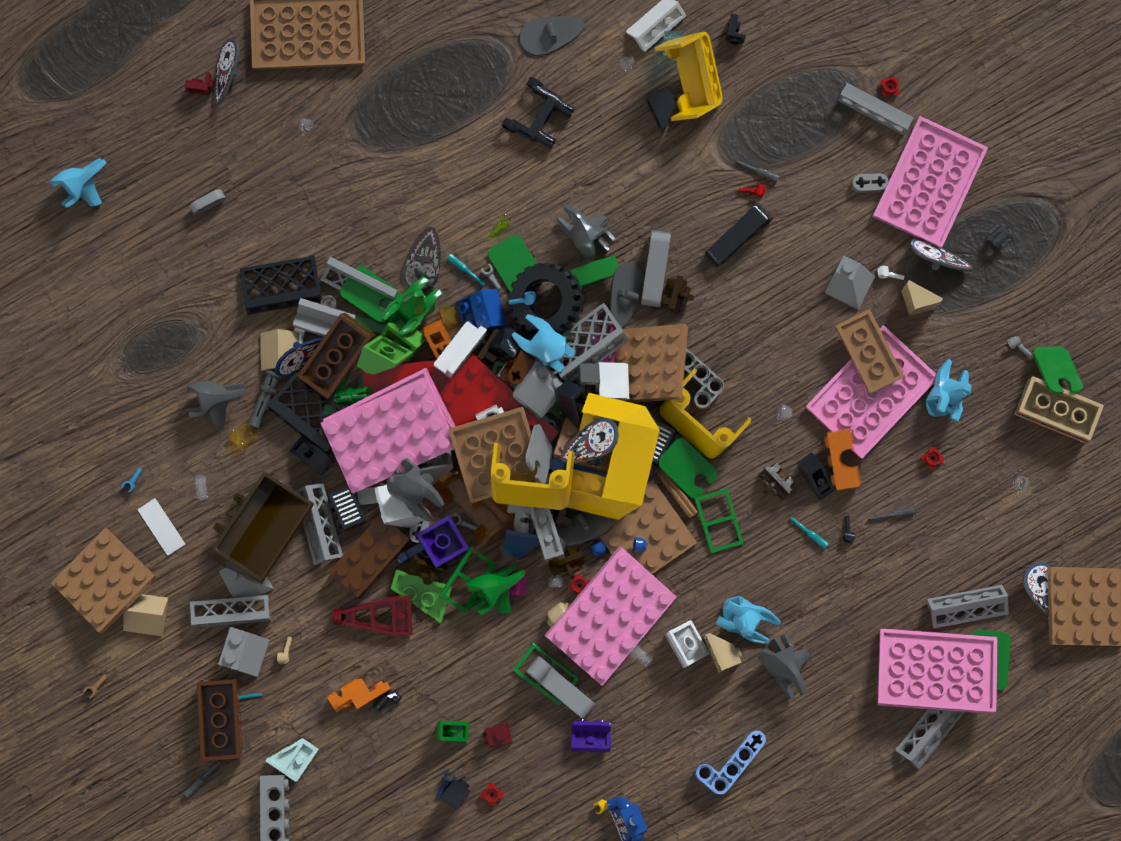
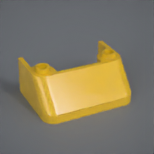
M699 32L668 40L655 47V51L665 50V54L670 59L676 58L684 94L677 101V107L680 112L672 116L671 121L699 118L721 105L723 99L710 37L707 32Z
M695 368L683 380V387L696 374L697 370ZM685 388L682 389V399L665 400L659 409L660 415L708 458L718 457L751 423V418L748 417L735 432H732L729 428L722 427L712 435L684 410L691 399L689 392Z
M494 443L491 466V495L495 502L563 510L569 505L575 452L568 451L566 470L553 471L549 478V484L510 480V468L500 463L501 444Z

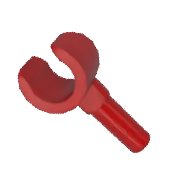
M759 183L755 189L739 188V192L751 193L758 197L764 196L766 186Z

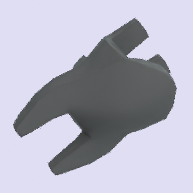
M566 204L563 209L572 219L574 226L570 225L561 216L556 221L568 238L573 241L579 254L584 259H590L595 255L594 248L597 247L606 255L610 249L600 238L602 237L610 245L614 243L615 238L604 228L608 223L605 215L601 214L586 218L577 209Z
M196 381L187 384L188 392L197 393L199 400L198 405L188 407L189 416L198 417L209 413L214 425L225 426L228 400L246 394V389H242L245 388V383L220 385L213 381Z
M405 458L401 465L408 472L403 474L398 469L394 471L387 481V490L390 495L404 502L416 516L429 522L433 517L423 507L421 502L427 498L439 508L444 505V502L437 490L431 485L434 480L429 473L421 475L419 468L411 460Z
M784 634L780 638L785 649L779 639L775 638L771 643L776 653L763 649L758 653V658L764 668L774 676L780 689L791 700L795 696L790 687L789 680L794 684L800 695L806 693L804 681L799 670L810 658V654L804 649L794 651V645L790 637Z

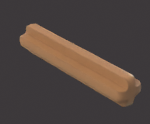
M659 470L657 476L689 518L695 516L697 510L680 487L662 470Z

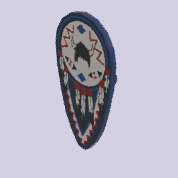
M317 338L302 344L294 342L293 348L286 351L276 363V374L279 377H288L301 370L323 338Z

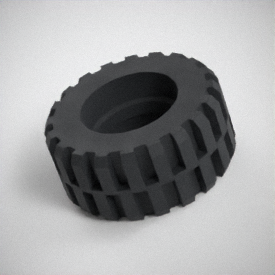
M537 263L532 267H526L523 273L520 272L516 276L517 281L512 282L510 287L513 290L508 294V298H511V300L525 298V292H533L542 282L556 284L562 294V304L559 311L549 318L536 315L532 305L524 303L510 305L508 303L509 309L513 311L511 314L513 319L517 320V324L521 328L526 329V332L531 334L538 332V329L525 318L527 314L543 319L559 334H563L565 330H570L572 324L578 322L580 319L578 315L584 309L581 305L582 302H585V297L581 294L583 291L582 285L578 284V278L572 275L570 270L556 264Z

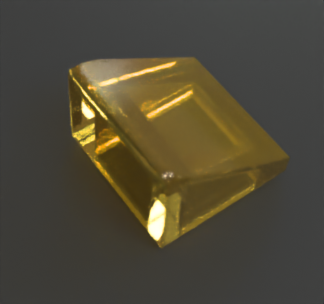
M439 307V313L446 329L459 324L453 307Z
M247 422L232 430L229 435V439L239 451L258 438Z

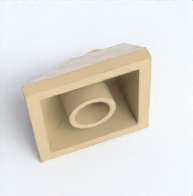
M710 633L703 637L718 672L742 663L740 660L743 658L741 651L738 647L735 648L734 644Z

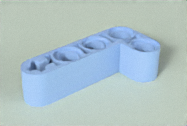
M761 731L749 733L719 772L708 764H702L695 770L696 778L713 793H726L766 742L765 735ZM759 735L760 744L755 743L752 746V748L755 749V751L753 752V750L750 747L745 746V744L747 743L748 745H751V743L753 742L752 736ZM742 749L747 750L749 753V758L745 761L739 757V752ZM729 765H734L737 768V773L734 776H730L727 773ZM703 767L707 768L710 772L709 777L706 779L701 778L699 775V771ZM717 780H722L725 784V788L722 791L715 789L714 785Z

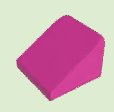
M525 576L509 588V596H526Z

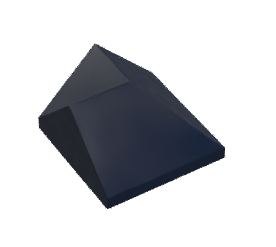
M506 530L503 555L524 559L541 547L538 535Z

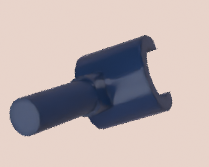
M449 770L444 773V781L437 794L438 797L442 796L448 784L452 783L455 779V774L451 780L446 778Z

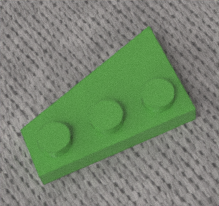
M396 570L391 589L401 596L411 595L414 605L433 617L440 624L442 623L448 601L440 598L439 595L446 584L433 581L431 585H425L419 576L408 575L407 572ZM450 586L445 594L448 597L450 596L452 586Z

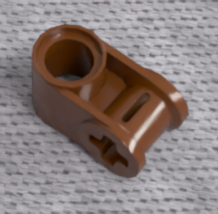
M519 347L516 356L509 358L501 370V380L507 384H520L529 369L534 365L535 358Z

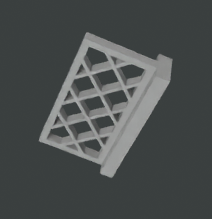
M604 303L573 325L570 330H566L561 334L566 338L570 335H576L574 343L567 344L573 347L572 349L575 351L577 348H585V350L579 357L574 355L570 358L565 355L562 359L569 360V363L558 374L564 381L574 382L578 379L580 364H598L630 340ZM605 311V320H597L598 315ZM585 324H591L589 332H581ZM596 324L603 325L601 333L594 332ZM608 325H614L617 328L610 334L606 333ZM580 336H588L586 344H578ZM592 337H600L597 344L590 345Z

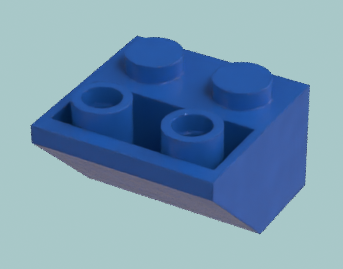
M498 289L480 290L456 302L462 327L466 322H469L476 328L484 327L487 329L486 333L507 325Z

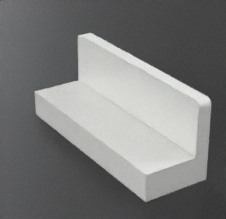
M661 0L626 32L636 40L641 50L646 51L685 18L686 14L679 2L675 0Z
M466 322L434 362L433 366L452 379L485 337L487 329L482 326L476 328L471 323Z

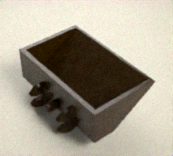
M263 471L247 497L235 493L233 499L240 507L236 513L230 509L227 510L226 515L232 519L226 527L220 523H215L213 529L220 534V537L208 554V557L222 566L260 583H263L314 505L313 502Z

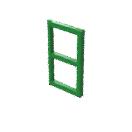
M728 488L694 498L710 553L744 545ZM725 493L731 515L706 522L699 500ZM733 519L739 541L713 548L707 526Z
M472 546L469 547V550L439 595L440 598L445 599L464 613H467L470 605L476 599V591L472 593L464 607L445 594L457 575L467 582L471 580L460 572L470 554L474 553L490 564L486 573H492L497 565Z
M532 643L513 671L559 706L562 703L560 699L554 698L541 688L539 683L536 684L518 669L535 648L553 662L551 664L552 668L557 665L574 678L571 683L575 686L580 678L538 645Z

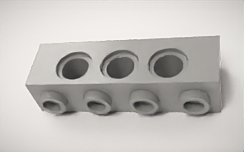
M285 775L260 776V841H274L270 837V833L274 829L280 832V838L277 841H290L286 839V831H289L290 824L289 819H286V811H289V799H286V791H289V779H286ZM275 789L280 793V798L277 801H273L270 798L271 791ZM274 809L280 812V818L277 821H273L270 818V813Z

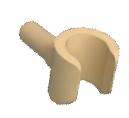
M287 637L284 653H277L279 664H286L289 661V648L292 637Z

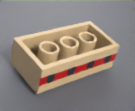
M1033 376L1029 378L1014 415L1085 444L1089 442L1104 405L1078 394H1071L1070 391L1063 389V394H1053L1048 391L1043 380Z

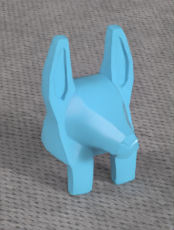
M98 158L84 168H69L54 176L50 180L52 186L55 187L62 184L70 195L61 204L68 208L77 202L79 198H82L91 207L100 205L102 201L96 191L92 176L106 164V161Z
M527 314L525 318L538 329V332L531 341L515 332L512 334L513 339L523 351L537 357L546 367L550 366L560 373L565 366L558 360H561L565 355L572 358L576 351L567 344V338L555 332L549 323L541 318Z
M948 359L937 372L934 387L926 399V407L928 413L933 417L951 414L950 419L958 422L963 411L962 400L967 395H970L972 386L968 383L969 373L967 370L962 371L958 381L949 378L952 361Z
M741 596L727 599L723 604L724 617L719 616L716 620V625L727 631L739 633L745 639L761 644H768L770 639L756 631L760 621L764 620L778 626L781 623L770 610L753 605Z

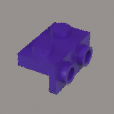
M585 720L572 721L571 751L610 752L611 722L603 720L596 722H587Z

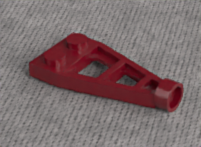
M411 595L390 596L346 609H334V625L342 624L392 636L412 635ZM389 607L392 610L391 624L386 625L376 621L375 612L378 609ZM369 610L371 621L369 623L358 622L356 620V613Z

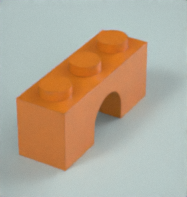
M852 429L828 432L827 437H824L826 448L830 449L831 454L828 456L829 467H833L834 472L831 475L832 485L836 486V490L860 487L861 481L858 466L848 467L841 460V454L844 450L855 447Z

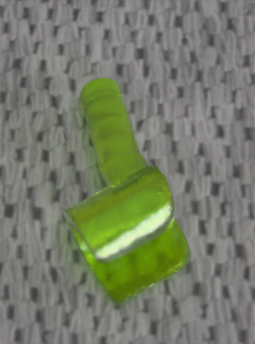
M506 214L501 215L499 224L489 234L491 238L499 230L510 225L511 219L506 223L502 221Z

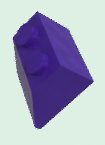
M450 516L416 534L435 568L453 562L465 555L469 550L468 545Z

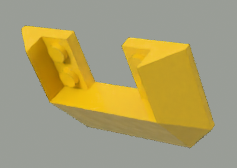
M588 393L582 410L583 417L579 431L596 419L609 418L618 427L619 437L612 451L607 477L573 469L570 502L567 508L619 520L643 504L660 429L646 406Z

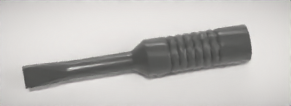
M736 160V164L755 171L757 175L777 182L779 175L763 168H755Z
M913 506L893 510L888 514L870 517L869 520L915 514V509Z
M220 761L212 766L202 777H198L183 794L189 798L215 770Z

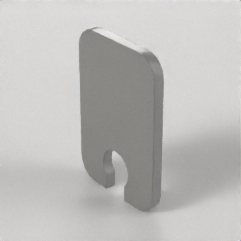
M538 424L533 426L526 453V464L530 471H534L536 463L538 471L535 475V480L537 483L545 484L553 455V448L542 427Z

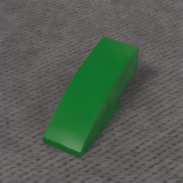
M611 256L582 265L570 271L572 275L578 278V284L582 285V288H588L612 278L619 265L616 257Z

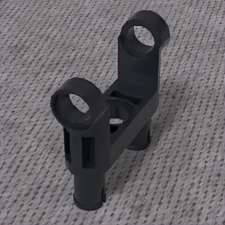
M530 77L526 85L533 90V93L544 98L546 102L530 128L515 119L511 120L509 118H505L501 126L511 133H518L532 142L538 141L552 149L557 139L544 133L543 127L553 111L557 110L571 118L576 107L564 102L560 95L545 88L544 84L539 80Z

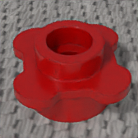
M895 77L882 79L880 81L883 89L882 95L884 97L899 95V80Z
M931 447L929 452L921 456L922 461H925L931 470H934L937 464L944 462V456L937 451L936 447Z
M576 574L573 582L568 585V589L579 595L590 581L582 578L580 574Z
M489 783L487 789L480 793L481 799H485L489 806L492 807L504 795L503 791L498 790L494 783Z

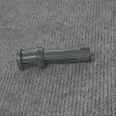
M269 370L265 372L267 375L263 385H260L261 393L251 419L248 422V425L258 429L266 412L267 403L270 401L271 396L276 394V386L279 379H282L275 372ZM262 402H264L263 405H262V408H261V410H260V413H259V415H258V417H257V414H258V412H259V409H260V407H261V404H262Z

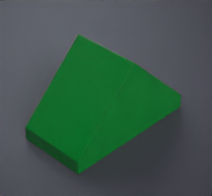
M438 721L437 741L468 742L469 722Z

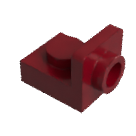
M206 72L205 82L196 78L186 80L185 89L188 93L210 95V90L214 89L215 80L210 72Z
M508 723L485 728L486 732L482 733L485 745L489 744L490 748L513 742Z

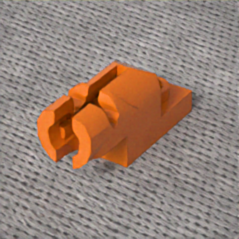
M354 679L341 687L342 697L333 692L327 698L336 712L351 707L352 703L359 710L392 689L387 682L383 684L380 681L372 686L373 690L370 692L363 679Z

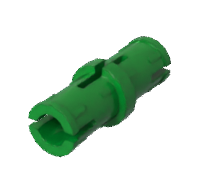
M366 386L358 389L353 387L348 388L346 391H337L334 393V397L339 396L340 398L334 399L337 404L344 402L354 403L372 395V393L365 394V392H370L371 389Z

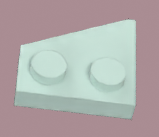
M302 738L267 758L266 762L295 782H298L319 749Z

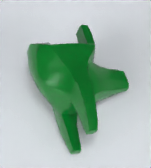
M424 276L411 284L402 296L393 300L382 316L381 320L385 322L399 312L408 320L405 326L398 332L400 337L417 329L423 319L434 312L435 302L443 295L436 288L428 296H425L422 289L429 283V280Z
M512 564L494 573L482 574L469 580L466 583L468 591H476L479 597L477 601L470 605L472 610H476L479 615H483L495 606L500 614L510 613L512 610L509 601V588L524 577L525 571L522 569L508 576L517 569V566Z

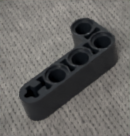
M756 204L704 254L718 268L759 229H763L774 217L762 204Z

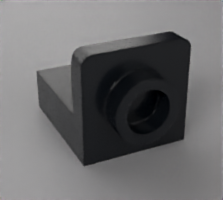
M732 13L729 18L725 40L734 45L743 44L746 35L739 33L741 22L738 21V15Z

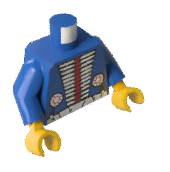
M625 797L609 799L607 802L602 799L593 804V806L598 805L600 807L596 814H601L608 808L610 809L622 841H644L647 827L637 804L631 803Z

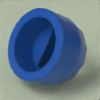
M634 537L633 552L642 553L646 551L647 541L641 537Z
M603 540L589 547L596 556H601L606 551Z

